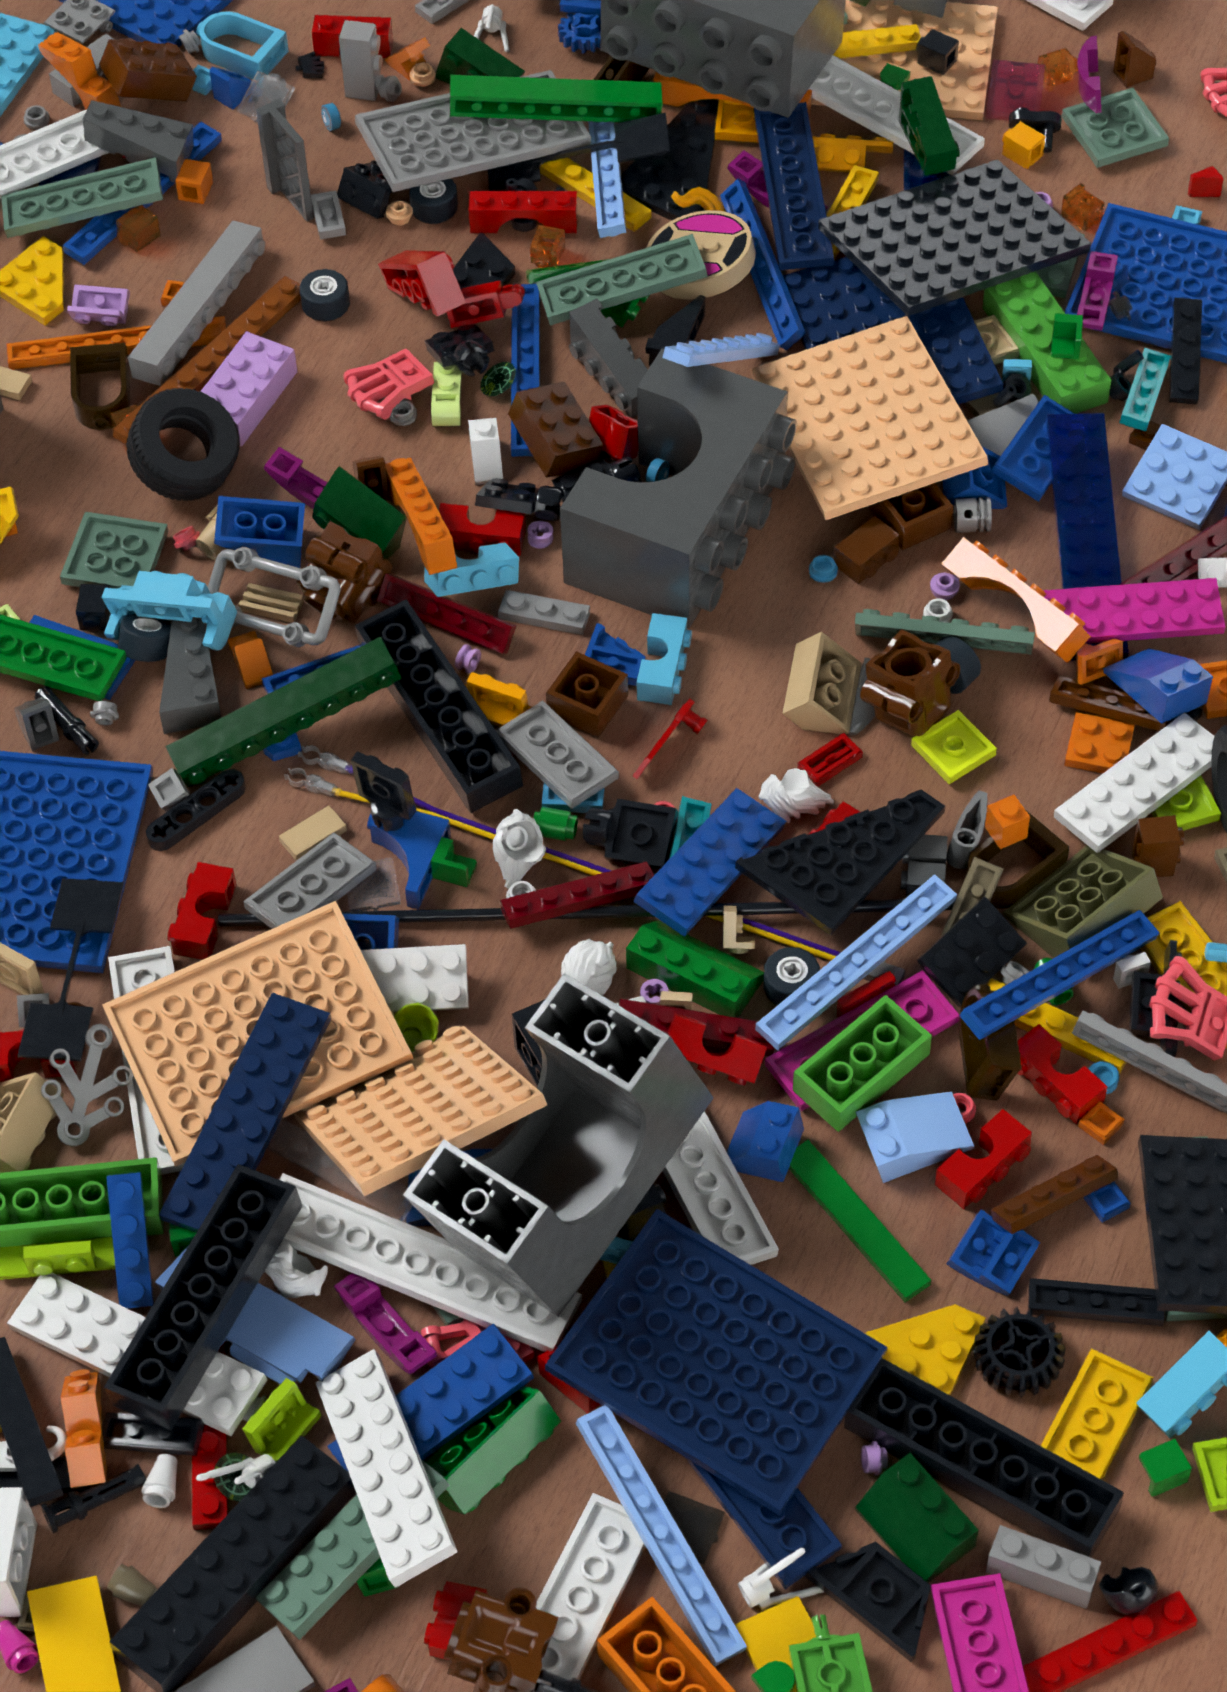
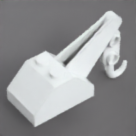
M47 1426L46 1431L57 1436L56 1444L47 1449L51 1461H53L65 1451L67 1435L57 1426ZM0 1441V1472H16L6 1441ZM22 1487L0 1488V1617H22L37 1522Z

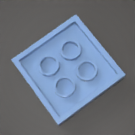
M1162 424L1122 490V496L1200 530L1227 484V451Z

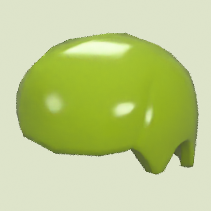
M420 1003L406 1004L393 1016L411 1052L415 1051L414 1047L418 1043L426 1040L434 1042L437 1039L439 1021L430 1007Z

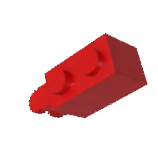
M501 280L462 288L461 292L466 303L447 312L451 328L503 318L508 308L517 307V305L522 303V297L525 295L524 286L519 285V283L502 286Z

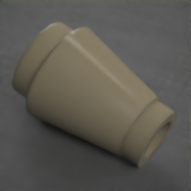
M124 1564L117 1568L107 1586V1589L113 1592L114 1597L141 1607L158 1590L132 1565L127 1567Z

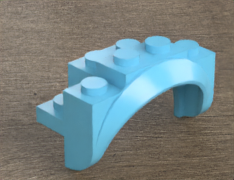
M139 571L134 586L121 585L117 589L105 588L101 597L111 613L104 635L113 640H119L121 620L131 614H136L138 617L192 622L193 617L202 618L203 623H207L206 633L202 642L203 646L209 647L212 650H221L227 643L237 615V610L229 595L219 592L211 594L206 583L197 581L193 576L185 573L177 575L160 571Z

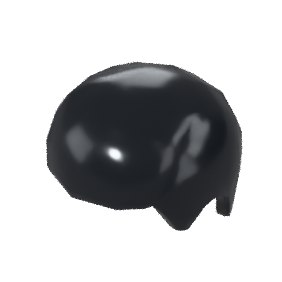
M1124 1566L1121 1568V1574L1117 1578H1112L1109 1574H1105L1099 1587L1106 1601L1114 1610L1128 1615L1138 1613L1149 1606L1157 1596L1159 1584L1152 1570L1144 1567L1129 1569Z

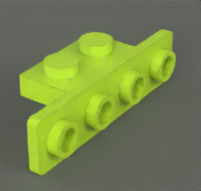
M112 1237L0 1247V1280L36 1277L51 1273L58 1275L115 1269Z

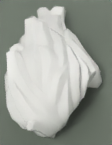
M796 768L787 770L782 781H779L776 775L771 774L762 783L758 797L787 823H790V817L792 816L799 819L800 813L817 815L819 813L818 808H824L825 804H834L831 795L818 788L810 780L806 770Z
M514 809L513 814L500 822L493 839L495 861L498 862L503 879L506 880L504 886L506 888H510L513 883L521 881L527 871L537 862L541 861L546 851L539 825L536 824L534 818L522 813L518 809Z
M591 939L578 942L565 955L561 964V975L565 973L601 995L605 994L612 983V976L617 970V962L612 950L614 944L612 942L605 944L604 942H596Z
M287 1239L282 1241L264 1272L271 1277L277 1290L281 1292V1296L285 1298H298L306 1295L319 1296L321 1294V1287L327 1276L328 1267L324 1265L320 1270H315L306 1257L297 1254V1250L291 1247Z

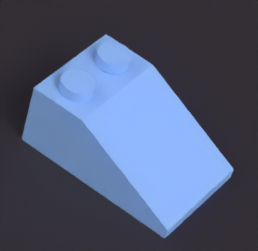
M952 1091L885 1100L856 1112L883 1183L946 1160L958 1149L964 1153L975 1148Z

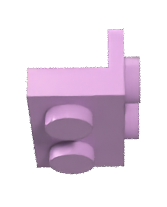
M74 285L72 306H67V313L75 322L81 324H89L90 321H99L106 326H117V323L126 324L130 292L128 289Z

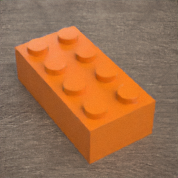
M653 1596L597 1639L598 1657L628 1692H736Z

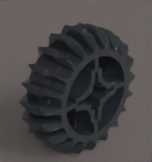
M1016 1307L1011 1315L1003 1308L1000 1311V1318L991 1314L988 1324L982 1323L979 1329L980 1334H977L974 1340L976 1347L973 1350V1357L977 1359V1371H984L982 1377L984 1382L994 1380V1390L999 1389L1001 1386L1006 1387L1005 1393L1007 1396L1012 1393V1390H1018L1021 1398L1025 1396L1027 1389L1034 1396L1039 1392V1386L1047 1390L1050 1387L1051 1380L1056 1381L1059 1378V1370L1064 1367L1065 1362L1063 1356H1065L1066 1348L1065 1345L1061 1344L1063 1337L1061 1333H1054L1056 1329L1054 1322L1044 1324L1046 1318L1044 1313L1035 1318L1031 1308L1026 1314H1020L1019 1308ZM1006 1335V1344L1001 1345L999 1350L993 1351V1344ZM1045 1353V1361L1033 1369V1360L1037 1359L1039 1354Z

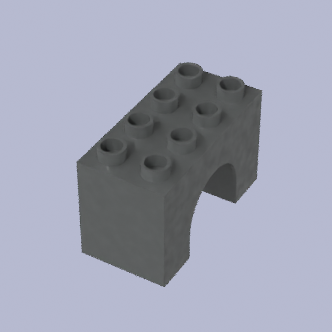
M601 0L600 51L608 53L615 59L628 60L651 68L662 76L676 77L701 86L712 94H723L743 101L757 110L770 111L789 118L842 43L846 0Z
M662 348L637 387L639 464L647 467L656 458L668 461L670 465L669 475H672V477L656 482H630L586 467L560 507L563 579L565 584L649 615L655 613L687 618V629H690L701 609L712 612L716 608L723 591L724 581L720 577L725 568L736 571L742 564L748 546V539L744 536L749 528L761 530L765 525L772 506V498L768 497L772 489L775 487L785 490L794 472L795 458L786 455V451L789 449L795 436L797 420L787 416L788 391L709 364L692 367L683 366L662 358L665 350Z
M565 973L525 1026V1029L541 1050L542 1070L537 1089L543 1093L547 1106L523 1117L514 1130L497 1147L477 1158L471 1157L443 1139L403 1194L456 1250L557 1317L560 1316L714 1098L668 1034Z

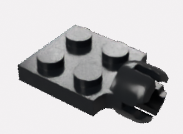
M476 324L462 325L458 327V330L449 333L439 332L434 334L432 338L425 340L427 351L443 368L454 365L467 376H475L474 370L482 374L490 362L487 354L495 351L493 341Z
M602 457L551 480L553 487H559L564 491V497L561 498L562 504L586 467L618 479L642 483L637 466L630 464L634 462L631 457H624L613 463H607Z
M495 478L488 481L476 494L475 506L525 514L535 512L536 517L539 519L558 521L560 519L561 507L559 503L561 498L564 497V491L559 487L546 485L536 488V485L532 483L513 485L508 484V481L505 479Z
M357 751L351 758L359 796L367 799L371 804V815L374 824L378 828L383 824L384 831L387 832L400 829L404 825L403 819L410 820L416 813L409 776L399 768L393 769L383 764L375 756H367Z
M617 799L613 809L590 808L585 819L590 820L589 825L583 824V839L588 844L603 846L605 848L604 857L606 860L633 865L647 862L651 868L661 869L668 861L678 810L672 807Z

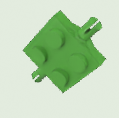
M820 1614V1623L818 1615L813 1616L811 1621L816 1637L805 1643L789 1645V1655L797 1692H873L860 1634L855 1633L844 1636L829 1634L826 1615Z

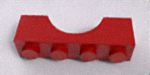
M470 191V233H497L504 223L517 218L536 220L542 223L550 233H577V191Z

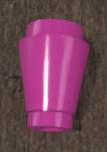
M9 1620L0 1622V1652L6 1667L14 1670L15 1673H24L30 1670L39 1659L37 1645Z

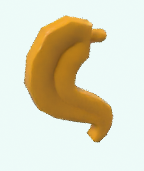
M701 187L693 188L683 196H680L677 191L671 195L673 201L683 208L699 204L705 211L717 210L725 212L724 205L718 197Z

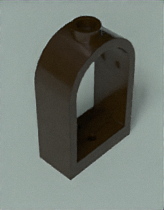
M126 343L70 347L71 398L77 420L82 425L97 430H105L117 426L130 412V373ZM121 370V391L117 399L112 403L93 407L80 401V374Z
M1028 811L1027 813L1030 816L1028 835L1022 841L1044 858V860L1015 883L996 887L990 901L996 909L1008 908L1068 860L1070 846ZM991 836L971 853L967 874L974 857L988 862L1003 850H1000Z
M985 984L974 986L966 994L960 1014L964 1008L995 991H992L990 986ZM959 1017V1039L967 1095L977 1099L998 1100L1022 1068L1015 1020L979 1040L962 1018Z

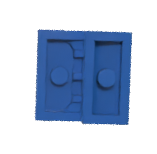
M981 1209L974 1217L946 1264L967 1278L1008 1296L1041 1242L1022 1229L1011 1234L993 1221L991 1215Z

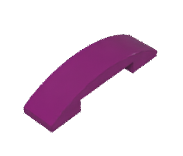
M1091 36L1083 44L1078 55V86L1084 103L1095 113H1102L1100 76L1089 77L1090 72H1099L1097 36Z
M743 150L728 164L727 169L735 179L739 178L746 183L749 193L769 208L762 162ZM824 204V205H825V210L827 211V210H828V206H827L826 204Z
M1094 251L1090 253L1086 279L1077 315H1083L1082 328L1103 330L1118 255Z
M278 447L264 465V470L291 495L314 509L317 498L328 482L302 468L303 460Z
M352 1273L334 1285L336 1292L362 1328L380 1349L406 1373L412 1374L438 1356L437 1352L418 1331L414 1332L383 1298L380 1288L374 1281Z

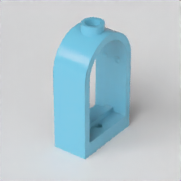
M226 11L212 14L200 22L196 30L197 36L200 37L202 52L206 60L258 82H261L262 78L267 76L289 52L285 31L236 12ZM222 35H237L262 46L252 57L212 40Z

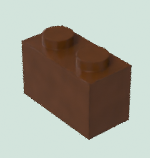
M873 516L834 547V561L841 572L857 584H860L867 577L871 578L874 576L878 569L886 562H891L897 557L900 534L879 518Z
M1175 815L1138 819L1132 849L1133 860L1154 868L1156 877L1174 876L1176 863L1181 862L1180 846H1184V831L1182 827L1177 826Z

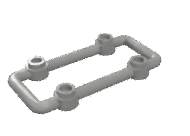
M241 547L236 550L225 549L218 554L208 584L211 594L219 592L228 561H232L236 568L245 572H251L257 568L300 580L304 587L314 591H318L323 587L329 588L315 634L309 632L306 625L298 622L283 625L244 614L237 605H234L237 615L232 628L240 624L282 636L286 643L295 647H302L305 644L320 645L325 641L340 595L341 588L337 579L327 576L322 568L314 565L301 569L261 558L255 550L248 547Z

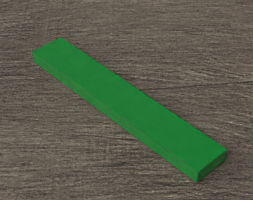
M809 1139L797 1146L789 1170L903 1302L906 1303L931 1285L930 1277Z

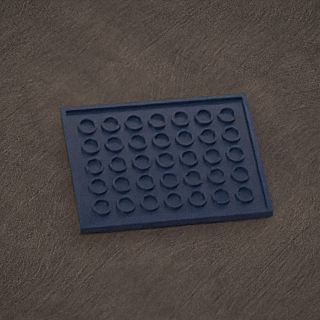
M847 257L834 260V265L810 267L783 275L806 332L801 337L805 350L907 316ZM963 297L908 316L958 405L999 393L1004 389L1000 375Z
M656 1209L547 1361L545 1370L600 1405H605L616 1415L777 1515H780L847 1414V1410L887 1353L888 1347Z

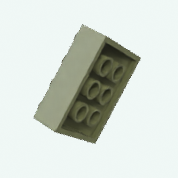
M1087 845L1006 909L1003 914L1006 919L1055 958L1136 911L1141 910L1142 913H1145L1161 900L1163 896L1154 868L1105 849L1096 853Z

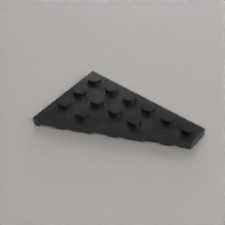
M704 99L689 102L667 125L670 152L636 159L621 175L622 192L651 209L652 212L671 221L689 213L704 211V208L699 204L686 208L680 207L673 201L671 195L677 191L680 196H683L696 187L708 189L719 101Z
M920 789L908 794L904 798L888 801V804L873 811L867 809L846 817L841 822L825 825V829L810 835L804 833L785 840L778 846L764 848L762 853L744 860L740 857L735 862V869L819 928L832 935L945 813L946 806Z

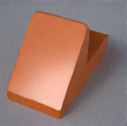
M426 37L403 47L386 58L385 61L389 66L410 80V72L413 66L418 63H427L423 57L425 56L423 50L430 47V44Z
M255 631L227 640L228 647L246 689L262 685V678L273 675L263 641L257 637Z
M1114 638L1095 646L1085 643L1076 653L1078 684L1083 685L1106 676L1103 673L1104 667L1123 660V641Z

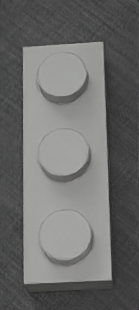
M511 590L505 591L498 610V618L502 620L583 635L590 616L589 605Z

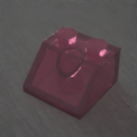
M993 59L986 119L1009 120L1010 113L1021 107L1028 108L1030 111H1040L1045 65Z

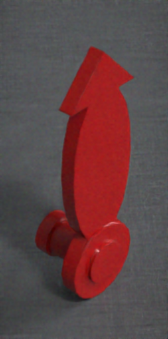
M689 698L674 716L671 725L633 774L634 778L638 779L681 721L692 728L696 734L701 731L708 720L691 710L695 701Z

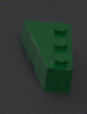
M460 28L445 45L435 74L436 79L450 84V75L522 77L525 71L463 28Z
M932 76L901 82L899 124L924 175L928 176L956 169V158L960 155L959 146L953 139Z

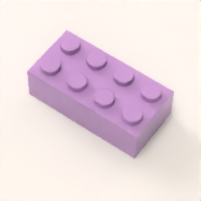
M246 331L200 391L220 402L230 413L238 429L241 447L297 373L295 351L293 348Z

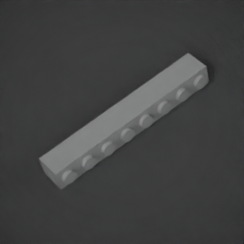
M234 220L230 223L128 356L132 378L162 386L168 376L173 374L174 368L181 359L185 358L189 348L199 339L203 329L212 322L216 312L220 307L224 306L229 295L238 287L244 275L251 270L256 259L263 254L265 241L263 240L261 228Z

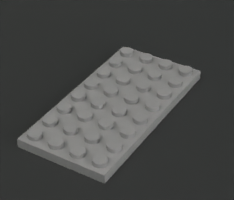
M551 70L522 76L528 78H556ZM450 93L355 115V123L393 192L587 146L591 143V136L582 121L451 117Z

